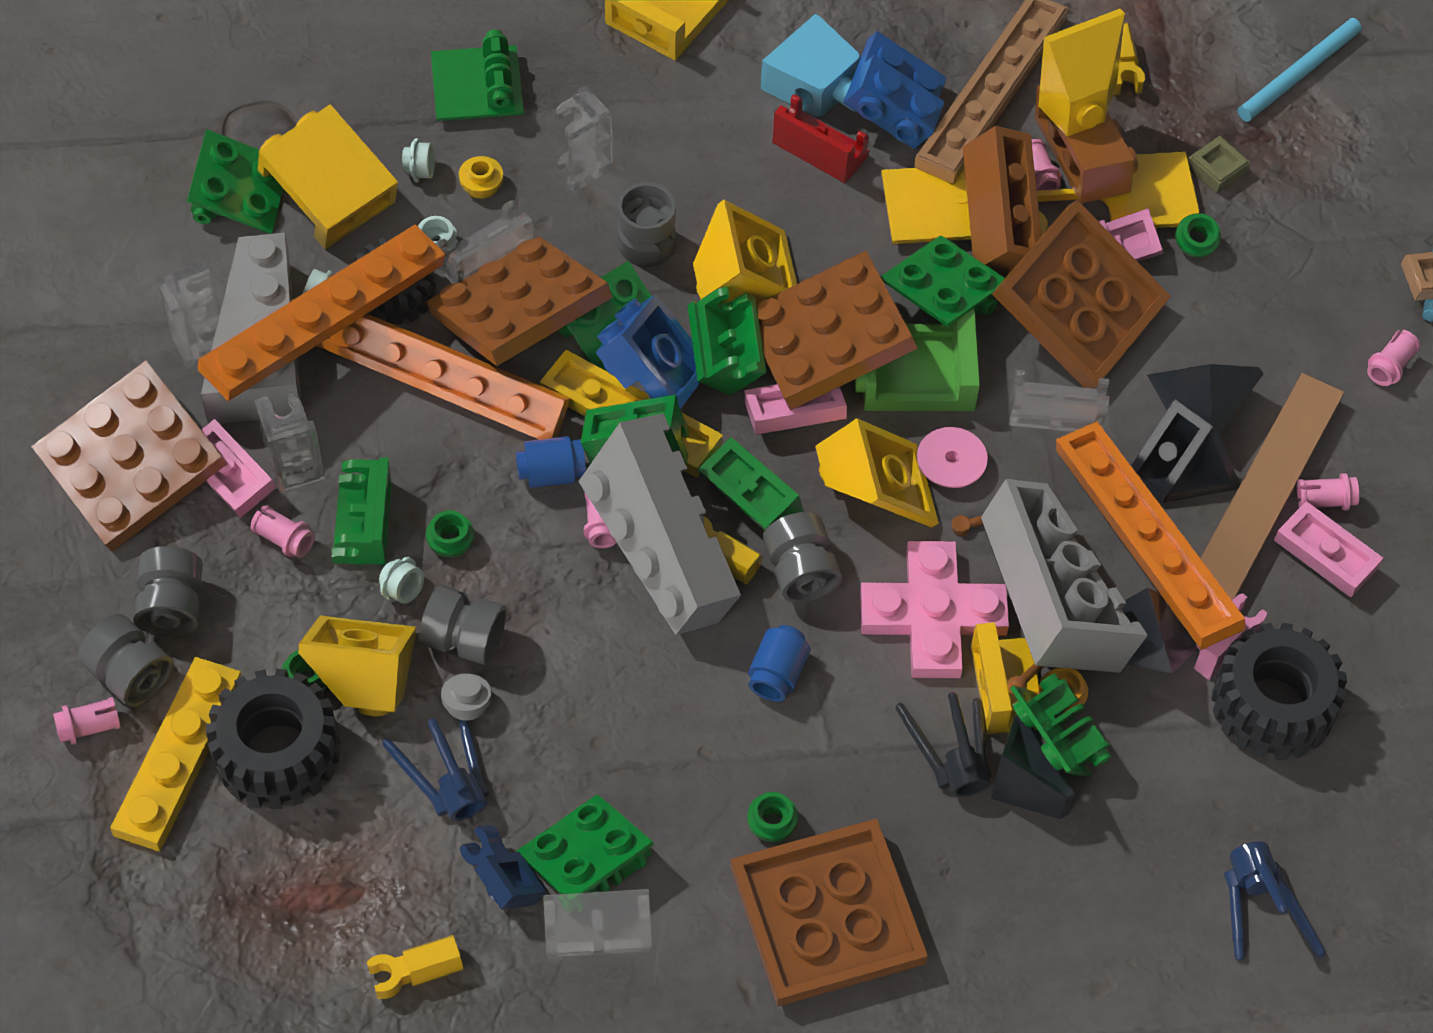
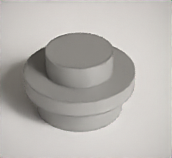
M459 674L451 677L444 683L441 689V700L444 707L454 718L473 720L481 716L490 704L491 688L488 682L478 675Z

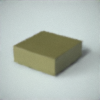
M1218 136L1188 158L1189 169L1216 194L1245 175L1251 164L1250 161L1221 136Z

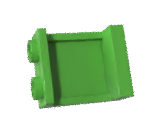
M974 309L949 327L944 324H906L918 349L854 379L855 392H863L864 411H975L980 384Z

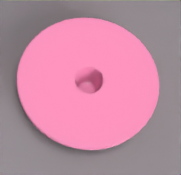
M944 427L932 431L923 438L917 451V462L922 473L933 483L947 488H961L973 484L985 472L988 461L987 451L981 440L973 433L956 427Z

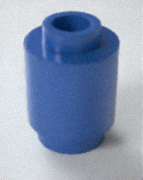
M569 436L524 441V451L515 452L519 480L528 479L529 488L575 483V478H581L586 471L581 439L570 441Z
M781 625L778 628L766 630L748 671L750 677L748 686L752 692L766 700L781 702L785 700L787 694L794 691L811 652V647L801 631L788 625Z

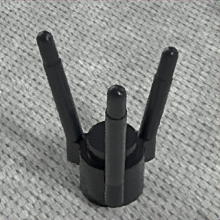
M956 692L948 694L959 747L946 753L947 762L942 765L905 705L898 703L895 707L896 711L934 771L940 789L950 787L953 796L965 797L979 793L989 787V778L992 777V773L987 759L984 714L980 698H974L972 702L974 748L970 746L958 695Z

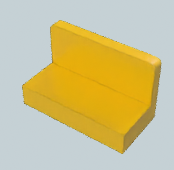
M995 622L976 624L971 643V652L979 695L982 700L987 734L1006 733L1010 731L1013 718L1017 715L1012 704L1018 701L1015 695L1008 691V681L1011 677L1021 676L1034 664V660L1026 638L998 640ZM1036 674L1027 683L1026 689L1038 693L1039 683Z

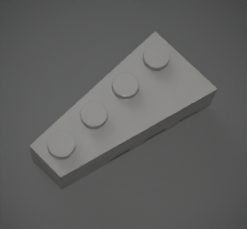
M285 233L238 237L211 351L293 300L291 264ZM298 358L229 402L204 378L201 398L208 424L214 419L219 424L302 415Z
M664 413L620 422L578 482L674 634L678 635L719 623L741 594L717 538H709L706 533L703 515L706 513L699 496L691 497L681 474L687 467L680 451L672 452L664 433L670 430Z
M1005 479L981 516L1035 665L1120 673L1145 640L1147 633L1139 621L1130 623L1122 608L1126 604L1125 600L1116 587L1108 589L1097 573L1101 565L1092 550L1088 551L1078 544L1074 538L1078 529L1047 483Z

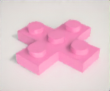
M908 541L906 549L907 583H861V634L910 635L912 678H961V635H973L976 624L995 622L998 636H1007L1009 621L1006 584L958 583L956 542Z

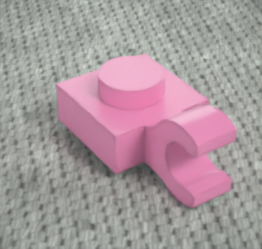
M1240 594L1232 600L1239 611L1243 608L1247 596ZM1262 609L1255 617H1245L1244 631L1201 650L1194 669L1210 680L1219 671L1224 656L1227 654L1232 642L1235 639L1240 641L1242 633L1250 628L1258 632L1261 624L1264 623L1267 612Z

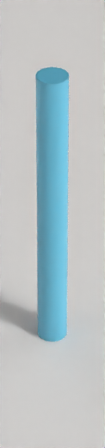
M1355 18L1347 20L1241 105L1237 110L1239 117L1245 122L1252 120L1362 30L1361 23Z

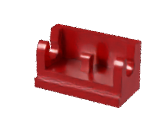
M793 94L789 110L780 105L774 112L772 143L845 184L869 156V136L862 131H858L856 141L803 112V99Z

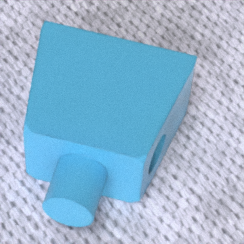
M814 14L762 60L760 89L791 104L790 100L793 94L803 99L802 110L815 117L824 116L838 102L851 111L856 112L843 102L861 57L820 16Z

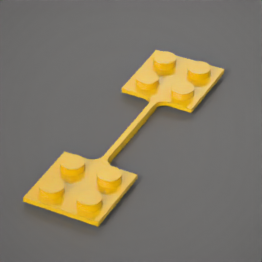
M1186 152L1136 155L1138 170L1136 173H1133L1131 193L1100 199L1107 204L1111 221L1149 209L1155 228L1178 227L1183 218L1190 214L1199 213ZM917 168L881 171L892 244L931 242L940 235L949 241L971 239L965 168L954 184ZM1072 188L1037 191L1038 202L1078 200Z

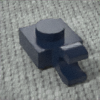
M492 825L478 826L474 831L481 840L482 848L477 843L462 844L460 852L467 863L478 865L474 870L486 886V891L490 898L498 904L501 910L535 905L546 893V890L520 852L509 853L502 842L500 833Z

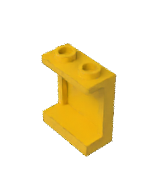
M605 0V23L663 55L676 60L729 0Z
M331 104L318 113L311 111L305 114L297 122L295 128L284 135H273L264 142L259 150L258 171L263 177L272 174L315 224L314 238L325 250L395 203L398 181Z

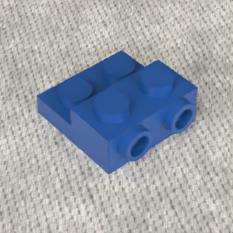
M876 31L866 42L843 103L858 112L862 117L892 134L897 140L915 149L934 132L944 101L939 97L946 76Z
M656 294L641 304L637 299H633L615 314L617 320L599 333L597 338L601 341L602 345L596 351V354L603 361L606 370L615 376L625 389L639 381L650 399L676 395L679 401V408L681 409L700 384L697 381L692 338Z

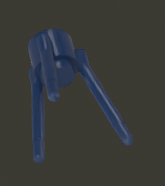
M431 718L428 721L434 741L448 770V773L438 780L440 785L438 792L390 739L383 741V747L427 796L439 817L448 814L450 820L461 821L476 815L487 805L485 797L489 795V791L482 779L468 720H459V726L470 774L467 773L465 768L458 767L438 721L435 718Z
M1257 841L1246 843L1234 849L1229 856L1233 869L1225 872L1224 877L1229 888L1235 959L1242 961L1245 958L1241 900L1242 888H1246L1247 893L1250 895H1260L1269 892L1281 914L1287 913L1289 909L1315 955L1319 958L1324 957L1325 949L1284 880L1278 862H1274L1269 845L1265 842Z

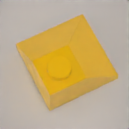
M1121 9L1044 37L1038 106L1067 137L1104 123L1118 81L1125 13Z
M726 200L718 203L693 262L697 281L696 289L700 300L716 289L728 287L730 296L726 300L721 301V303L731 302L735 297L748 293L755 297L757 304L796 285L797 281L785 230Z
M857 418L815 446L820 463L819 473L825 486L932 528L939 524L927 478L920 470L917 462L918 446L916 443Z
M320 615L299 642L298 653L345 707L359 708V712L364 715L383 716L389 712H395L404 697L416 637V627Z

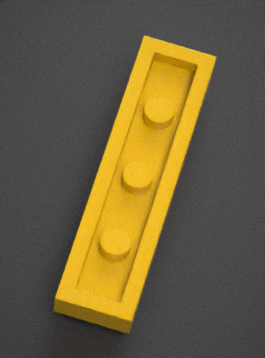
M568 350L562 353L540 381V386L571 398L568 407L583 416L586 415V410L650 399L647 393L632 385L625 389L615 376ZM682 413L689 431V437L682 438L688 452L687 469L685 472L698 478L700 475L698 469L722 446L723 435Z
M198 657L194 658L110 827L114 837L159 852L161 851L210 750L206 735V724L211 723L209 717L212 705L221 706L218 695L225 688L230 691L236 689L234 681L242 677L241 671Z

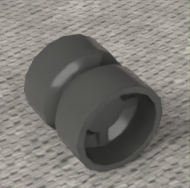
M642 182L626 188L619 196L617 204L619 251L627 261L629 260L634 265L643 267L659 265L667 261L675 249L676 202L674 196L667 188L658 183Z
M799 512L787 515L776 520L763 533V541L770 562L776 566L775 576L782 597L786 601L805 603L820 599L837 589L842 582V574L835 554L827 552L830 547V540L823 520L818 514Z
M159 546L150 548L141 554L138 561L136 583L138 589L142 592L135 595L133 613L134 624L139 629L151 635L162 637L187 635L196 629L200 608L198 593L201 589L203 572L202 559L196 553L180 547Z
M440 584L432 593L424 611L419 632V642L423 646L442 652L457 647L459 657L487 666L494 658L500 645L506 625L507 606L481 597L470 603L468 594Z
M122 614L111 615L93 627L82 641L77 656L79 662L93 676L103 682L106 681L107 689L129 707L140 706L154 697L167 683L174 666L172 658L155 642L145 643L146 637L144 632Z

